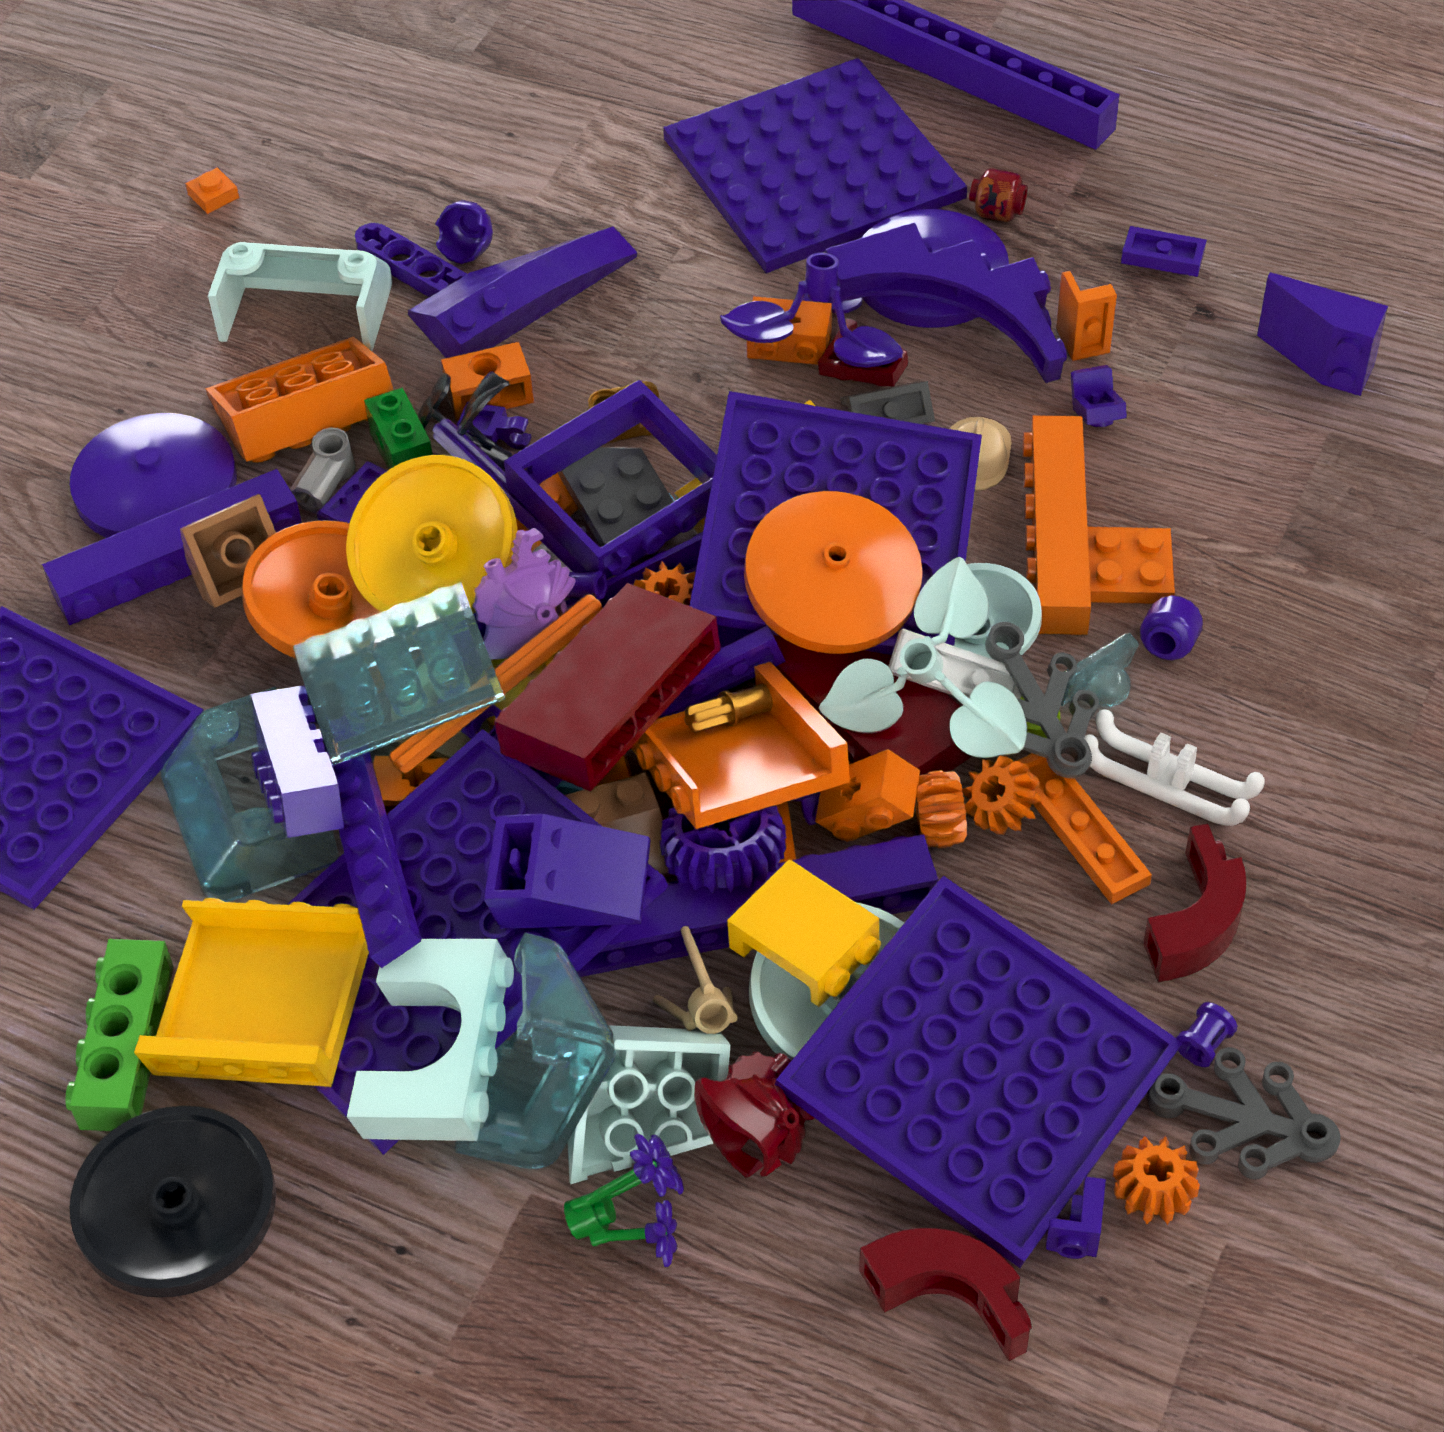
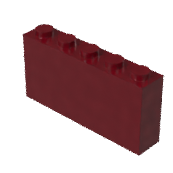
M627 583L614 597L607 601L604 608L588 624L581 628L578 635L562 651L554 656L552 662L535 679H532L527 684L522 693L499 713L494 723L501 754L591 792L721 650L716 616Z
M773 635L786 661L776 666V668L847 742L849 764L889 749L919 769V775H924L930 771H952L972 757L963 752L951 737L950 719L955 710L961 706L947 693L906 680L901 690L896 691L903 702V713L894 725L884 731L877 733L850 731L836 725L820 712V704L828 695L836 678L847 666L861 659H874L889 666L892 655L865 650L845 654L816 652L797 646L781 636ZM894 676V683L898 679L897 676Z

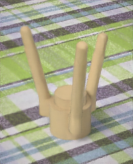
M683 926L680 931L700 987L691 994L688 1000L689 1011L687 1012L660 995L654 996L653 1001L660 1008L682 1021L687 1030L691 1031L698 1027L707 1034H716L738 1019L733 1009L732 990L730 987H724L721 992L720 989L714 987L689 927Z

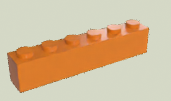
M1033 415L1031 432L1023 433V457H1030L1031 463H1024V488H1031V494H1025L1024 517L1025 519H1032V525H1026L1025 550L1033 551V558L1027 557L1026 579L1030 583H1034V588L1040 598L1042 623L1038 634L1088 635L1091 591L1083 417Z

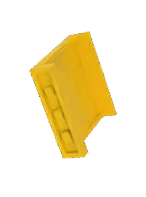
M205 898L203 901L183 900L182 908L192 920L190 931L156 1036L140 1035L134 1051L135 1055L151 1074L156 1076L332 1087L369 954L358 908L348 904H336L333 907L311 906L304 902L280 905L268 904L260 900H248L246 903L224 902L216 898Z

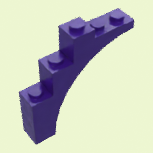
M915 222L826 249V253L834 255L839 260L837 286L841 288V302L867 296L905 295L930 298L960 307L987 320L1009 336L1031 359L1045 383L1061 378L1063 363L1067 360V352L1063 341L1060 338L1056 339L1051 330V318L1045 307L1047 294L1051 291L1048 275L1044 270H1039L1033 257L991 270L987 255L985 253L980 254L974 239L932 252L928 237L926 235L921 236Z

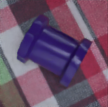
M1203 1002L1196 1011V1020L1187 1031H1181L1176 1038L1183 1042L1178 1052L1185 1059L1196 1066L1209 1067L1216 1056V1049L1225 1038H1231L1235 1034L1238 1025L1233 1016L1223 1007L1215 1003Z

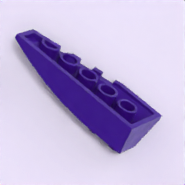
M612 226L470 272L408 310V316L445 358L493 348L636 258L638 253Z

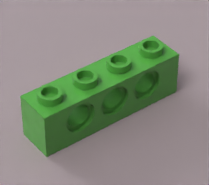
M108 939L105 956L99 957L97 960L95 978L98 986L95 998H89L87 1002L86 1023L88 1028L86 1037L78 1041L76 1048L77 1075L75 1081L69 1082L65 1098L66 1108L68 1111H72L80 1130L112 1131L122 1123L142 1114L151 1072L135 1055L134 1051L140 1035L156 1036L164 1012L174 967L165 941ZM124 1031L122 1034H120V1035H118V1036H113L114 1034H116V1033H118V1032ZM115 1073L113 1076L109 1078L102 1079L104 1076L108 1074Z

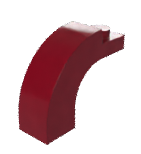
M1208 823L1190 827L1185 852L1202 896L1196 903L1184 910L1147 919L1143 944L1158 983L1185 977L1209 966L1226 951L1239 926L1246 894L1245 867L1241 857L1227 860L1221 840L1214 839Z
M915 1228L886 1235L860 1248L859 1272L884 1313L918 1296L926 1294L950 1295L966 1302L980 1315L1008 1361L1027 1352L1032 1324L1025 1308L1017 1301L1020 1276L1000 1254L983 1242L955 1231L937 1228Z

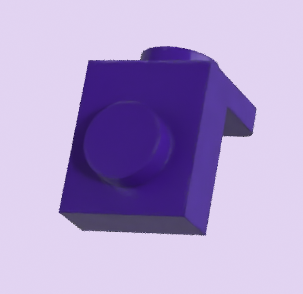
M1108 365L1071 372L1073 410L1078 416L1083 417V421L1087 425L1106 427L1112 425L1114 420L1127 418L1126 402L1113 390L1112 369Z

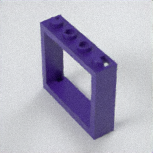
M638 380L504 460L506 488L588 572L602 571L608 579L613 575L616 576L623 573L630 564L644 555L655 553L665 542L679 533L690 531L698 521L706 517L717 455L644 383ZM641 423L702 485L600 548L538 484Z

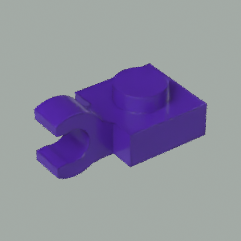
M486 404L473 420V425L488 439L495 442V444L498 439H501L510 447L523 450L528 447L532 438L531 434L524 433L529 423L528 419L521 416L507 417L505 407ZM465 408L457 422L458 427L464 416Z

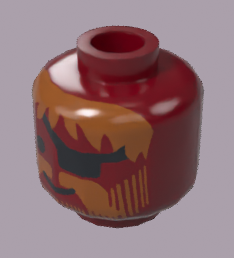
M988 168L980 179H973L969 201L975 202V210L978 216L1001 222H1010L1016 215H1022L1026 204L1028 186L1023 185L1022 178L1017 173Z

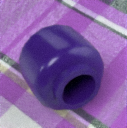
M1173 595L1161 597L1152 604L1140 626L1141 641L1152 655L1160 659L1171 661L1181 659L1191 652L1203 630L1202 615L1191 601L1183 597Z

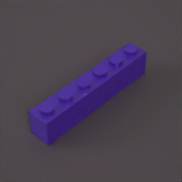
M278 469L42 564L50 590L68 624L72 625L90 618L105 610L129 602L139 596L192 575L186 561L180 528L257 494L261 495L276 533L293 525L301 524L297 500Z

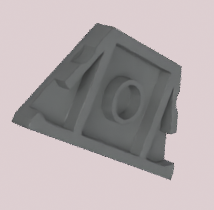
M599 447L558 472L559 477L601 547L674 502L641 448Z

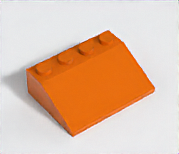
M354 336L205 388L237 452L246 462L252 460L255 463L269 460L275 456L276 451L287 447L298 449L308 446L312 443L313 437L323 429L333 427L346 432L351 429V424L362 420L368 421L364 400L394 390L386 363Z

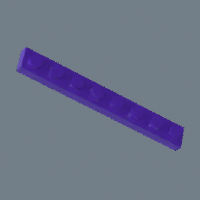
M350 712L340 720L329 723L322 730L321 735L325 752L329 755L339 786L344 828L338 830L370 958L383 968L420 943L421 937L363 726L356 716Z

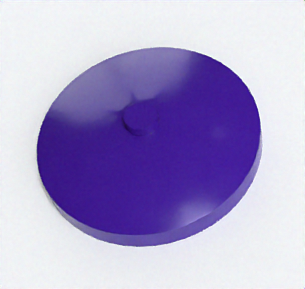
M918 209L902 212L880 221L863 235V237H867L915 222L921 236L926 235L928 237L932 252L974 239L980 254L985 253L987 255L991 270L1009 264L1006 248L993 230L970 216L949 210ZM905 295L863 297V300L877 313L890 320L909 326L923 328L949 327L979 317L960 307L930 298Z
M146 414L112 425L95 436L82 449L71 470L70 491L76 510L84 523L97 534L108 538L235 486L237 482V469L228 441L210 424L182 414Z

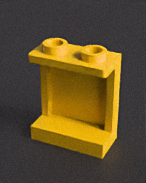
M790 859L727 920L729 948L742 957H745L752 949H755L805 983L810 988L811 1002L818 1007L830 996H838L847 986L850 975L861 964H869L875 958L881 946V941L879 940V918Z

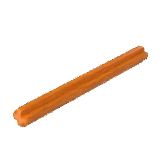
M591 594L585 595L392 750L389 758L393 766L402 774H408L569 644L578 635L581 628L588 624L603 609L601 602Z

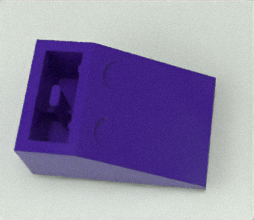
M547 814L497 816L484 901L500 929L641 924L651 840L649 836Z

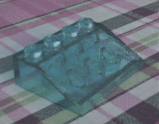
M461 582L449 587L438 588L431 594L407 603L396 604L389 610L365 619L354 620L347 626L323 635L312 636L305 642L293 646L303 682L333 765L506 699Z

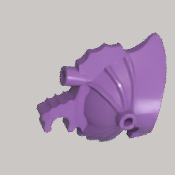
M536 528L528 531L518 530L516 532V538L512 541L514 543V547L511 549L513 551L512 563L504 568L499 558L489 560L484 564L487 575L482 577L481 583L474 589L475 602L472 605L476 610V620L486 624L484 638L476 653L480 658L492 660L508 658L569 609L566 607L564 599L572 590L576 582L575 578L569 577L570 570L568 567H561L560 560L548 562L551 555L544 549L531 552L533 543L543 539V534Z

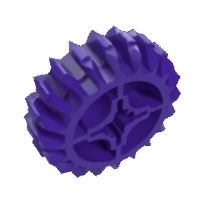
M775 805L699 829H695L684 814H678L675 808L669 809L668 818L662 821L661 840L659 841L661 855L664 856V862L669 874L676 875L679 884L690 882L694 891L705 886L709 888L711 894L718 888H727L732 893L734 887L742 885L750 889L752 880L766 881L768 872L778 870V863L781 859H784V852L786 850V828Z

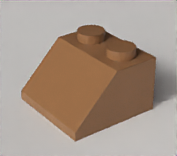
M257 494L180 528L186 561L202 599L215 608L242 596L243 575L249 558L260 544L276 533L261 495Z
M646 773L595 786L591 792L584 789L565 795L603 827L649 836L651 842L648 864L665 878L675 876L674 874H669L664 862V856L661 855L659 841L661 840L663 820Z

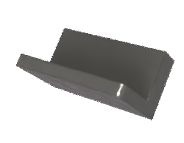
M928 381L911 382L840 397L841 405H847L849 412L918 424L935 421Z

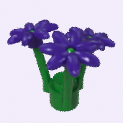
M636 1134L634 1139L639 1150L630 1152L631 1158L636 1162L633 1165V1170L591 1193L566 1201L564 1204L565 1219L572 1235L578 1240L589 1236L593 1247L610 1241L646 1239L648 1244L657 1243L656 1257H662L664 1267H669L672 1263L673 1253L677 1251L678 1245L672 1235L676 1230L677 1222L675 1219H672V1206L668 1200H664L663 1204L656 1202L657 1222L647 1223L645 1228L608 1230L609 1224L616 1221V1211L611 1200L612 1198L642 1183H649L651 1180L660 1197L665 1196L667 1187L675 1189L679 1195L684 1191L683 1181L678 1174V1169L673 1165V1159L670 1157V1153L662 1139L658 1135L652 1134L648 1142L643 1135Z

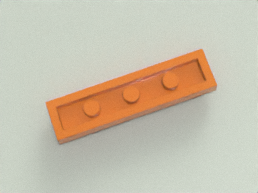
M1031 753L1019 759L1029 766V773L1035 775L1040 782L1034 791L1040 794L1042 802L1033 804L1111 905L1150 885L1152 877L1150 871L1075 778H1064L1057 775L1048 766L1046 758Z

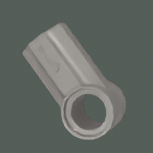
M339 428L323 429L313 437L312 447L314 452L290 488L297 503L304 510L315 513L318 509H321L327 503L338 483L348 479L354 473L356 467L349 438L345 431Z

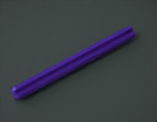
M443 419L440 423L434 425L432 429L434 432L433 438L452 456L467 460L489 474L509 498L515 517L529 530L533 528L539 530L543 534V539L540 541L572 572H588L506 488L505 472L466 434L463 436L458 435V427L451 420Z

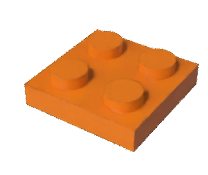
M1088 527L1091 602L1153 604L1161 597L1175 596L1171 528Z

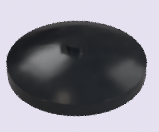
M171 1106L159 1108L122 1123L107 1134L92 1149L80 1167L73 1184L69 1206L70 1222L75 1240L84 1258L92 1269L111 1285L146 1297L182 1296L201 1291L224 1280L238 1270L253 1255L270 1227L276 1203V1186L273 1171L263 1146L244 1124L223 1112L205 1107Z

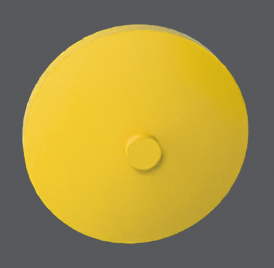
M428 455L402 462L389 469L373 482L353 512L346 541L347 561L353 581L362 596L374 608L399 623L419 628H434L464 620L476 613L472 606L475 602L474 589L479 586L482 577L487 575L484 564L495 558L501 560L504 568L512 563L513 551L511 549L514 547L512 541L515 540L516 532L518 531L515 513L509 498L499 484L483 469L467 460L447 455Z

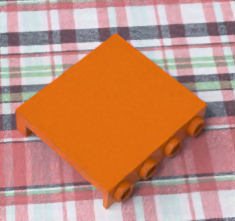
M771 662L754 666L756 685L764 684L770 691L772 697V708L770 711L760 712L739 719V722L734 726L722 724L699 732L691 731L689 726L685 724V711L658 718L631 747L637 755L641 768L649 770L660 792L666 791L672 799L676 812L684 814L695 829L850 783L847 742Z

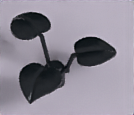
M491 371L485 375L473 392L465 408L457 434L460 436L466 434L505 472L504 460L511 457L512 453L488 439L473 425V420L486 404L503 388L510 385L507 380ZM443 373L438 379L431 395L424 401L417 416L424 429L432 417L439 422L447 419L438 409L450 387L451 377L447 373Z

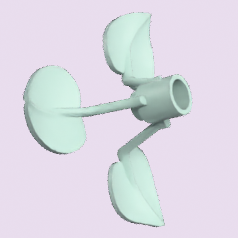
M957 557L941 567L924 585L915 602L914 618L918 628L924 633L939 635L933 638L926 636L924 639H913L903 646L900 652L902 667L897 670L899 676L895 683L891 669L881 661L861 659L847 666L836 678L828 695L819 706L820 712L826 718L844 729L858 733L884 731L894 725L903 713V702L896 691L904 687L907 677L910 676L919 683H930L937 680L963 704V706L955 710L950 719L951 737L963 752L977 758H993L999 755L1016 754L1024 748L1027 736L1026 718L1019 701L1010 690L998 683L986 681L977 685L972 691L970 698H968L942 673L943 659L934 646L944 643L948 638V634L959 639L974 635L983 627L989 614V600L986 591L963 558Z

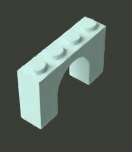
M421 939L420 943L383 968L379 966L376 983L391 1006L449 1007L461 1013L462 1021L458 1037L450 1050L438 1061L425 1068L414 1071L356 1072L347 1118L363 1139L477 1141L480 1123L486 1121L489 1112V1100L486 1093L489 1076H494L497 1069L495 1043L497 1032L502 1031L505 1025L506 1013L503 1004L506 987L512 985L514 976L512 960L507 958L497 939Z

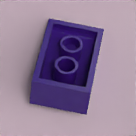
M1270 272L1267 277L1257 336L1320 384L1361 396L1375 365L1388 306Z

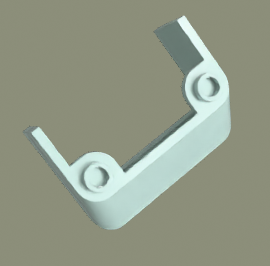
M238 242L223 252L208 298L218 339L221 342H227L245 288L359 296L356 311L362 343L373 351L392 287V275L390 266L385 261L365 251Z

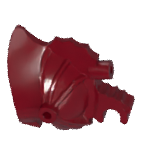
M758 1051L752 1052L749 1056L740 1055L736 1062L729 1065L728 1076L725 1080L713 1081L703 1077L695 1082V1103L703 1127L727 1161L745 1178L752 1176L762 1167L761 1177L767 1176L782 1165L779 1159L792 1164L795 1161L796 1153H800L803 1144L802 1140L806 1136L804 1122L814 1119L813 1116L793 1103L785 1095L781 1087L774 1085L776 1079L791 1062L782 1053H777L774 1057L764 1056ZM749 1139L756 1143L762 1151L763 1164L759 1159L751 1157L740 1150Z

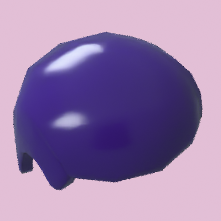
M459 200L445 207L440 218L435 222L440 232L436 246L449 261L459 264L474 261L491 244L493 229L490 216L486 213L485 209L475 202Z

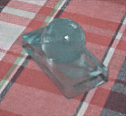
M1131 633L1122 635L1077 663V670L1072 679L1067 683L1061 706L1069 703L1074 694L1082 689L1094 692L1099 699V705L1105 707L1120 705L1129 696L1131 680L1124 668L1130 665L1139 646V643Z

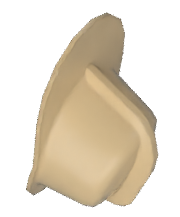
M969 417L956 422L950 429L982 435L975 491L986 490L996 486L1005 477L1008 469L1011 450L1010 433L1002 424L984 417Z

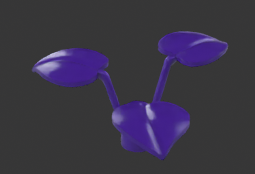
M814 253L807 257L805 281L798 283V292L788 311L784 312L782 307L771 302L753 301L734 308L726 315H720L721 323L736 336L756 343H773L783 340L793 333L794 326L789 320L795 317L802 301L832 303V313H835L837 316L839 330L843 336L834 343L835 355L841 361L856 367H876L895 362L903 356V350L900 345L884 331L869 326L858 327L852 332L847 328L844 313L858 309L863 303V298L841 302V288L837 286L839 260L834 255L828 253Z

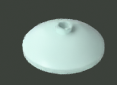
M990 563L967 564L986 591L989 600V614L981 629L970 637L964 639L955 638L954 646L992 659L985 648V641L990 629L999 622H1010L1018 626L1024 635V644L1019 652L1020 655H1023L1037 638L1042 623L1041 603L1035 588L1024 576L1010 568ZM1002 642L996 643L1000 648L1009 650L1006 644Z

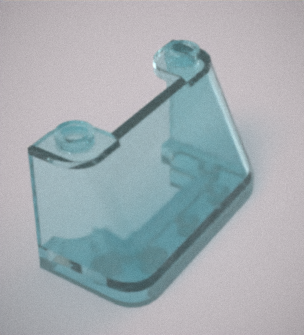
M524 933L514 956L516 970L522 975L523 1013L517 1022V1030L513 1033L510 1041L505 1040L496 1049L497 1069L494 1076H489L486 1091L489 1100V1112L486 1121L480 1123L477 1141H455V1152L522 1168L539 1169L553 1164L560 1156L612 1066L616 1056V1047L611 1028L563 948L551 939Z

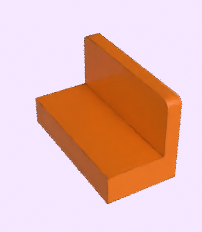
M1071 271L1061 273L1056 329L1072 361L1110 353L1117 298L1113 286L1108 284L1080 291Z

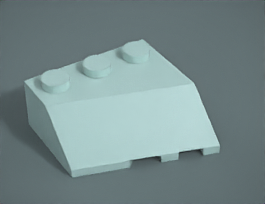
M575 1024L567 1110L570 1184L588 1180L587 1176L611 1169L616 1172L632 1167V1163L636 1162L631 1158L630 1152L639 1150L634 1139L636 1134L643 1135L648 1142L651 1139L650 1135H658L664 1142L670 1156L714 1144L700 1121L694 1093L695 1082L698 1079L705 1077L713 1081H723L728 1076L731 1044L721 1032L707 1034L700 1029L689 1031L679 1028Z

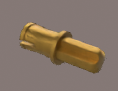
M764 684L734 693L722 691L718 694L717 698L688 706L685 709L684 721L693 732H699L722 724L734 726L739 722V719L760 712L770 711L772 708V697L769 689Z

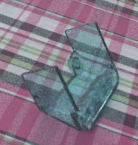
M272 687V688H269V689H266V690H263V691H260V692L271 691V690H277V689H276V687ZM251 695L202 712L161 770V779L202 892L206 898H216L224 902H230L327 868L339 858L333 830L287 838L281 823H273L270 809L256 807L239 813L235 812L216 761L258 747Z

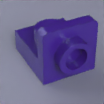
M1085 1176L1083 1194L1072 1195L1070 1220L1056 1218L1049 1220L1046 1241L1047 1250L1057 1252L1061 1256L1071 1259H1080L1085 1256L1097 1257L1106 1179Z

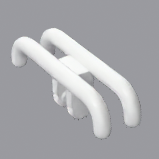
M1107 709L1100 710L1096 715L1095 721L1098 733L1113 748L1149 763L1147 775L1105 757L1098 749V740L1094 735L1088 734L1084 737L1092 753L1090 767L1094 771L1123 785L1223 826H1234L1243 822L1250 811V804L1247 800L1258 796L1264 787L1265 779L1259 772L1250 773L1245 782H1240L1195 764L1197 747L1188 743L1180 751L1179 756L1171 754V737L1164 733L1158 735L1153 746L1128 736L1116 728L1113 722V714ZM1189 781H1192L1236 800L1232 803L1231 808H1225L1184 790Z

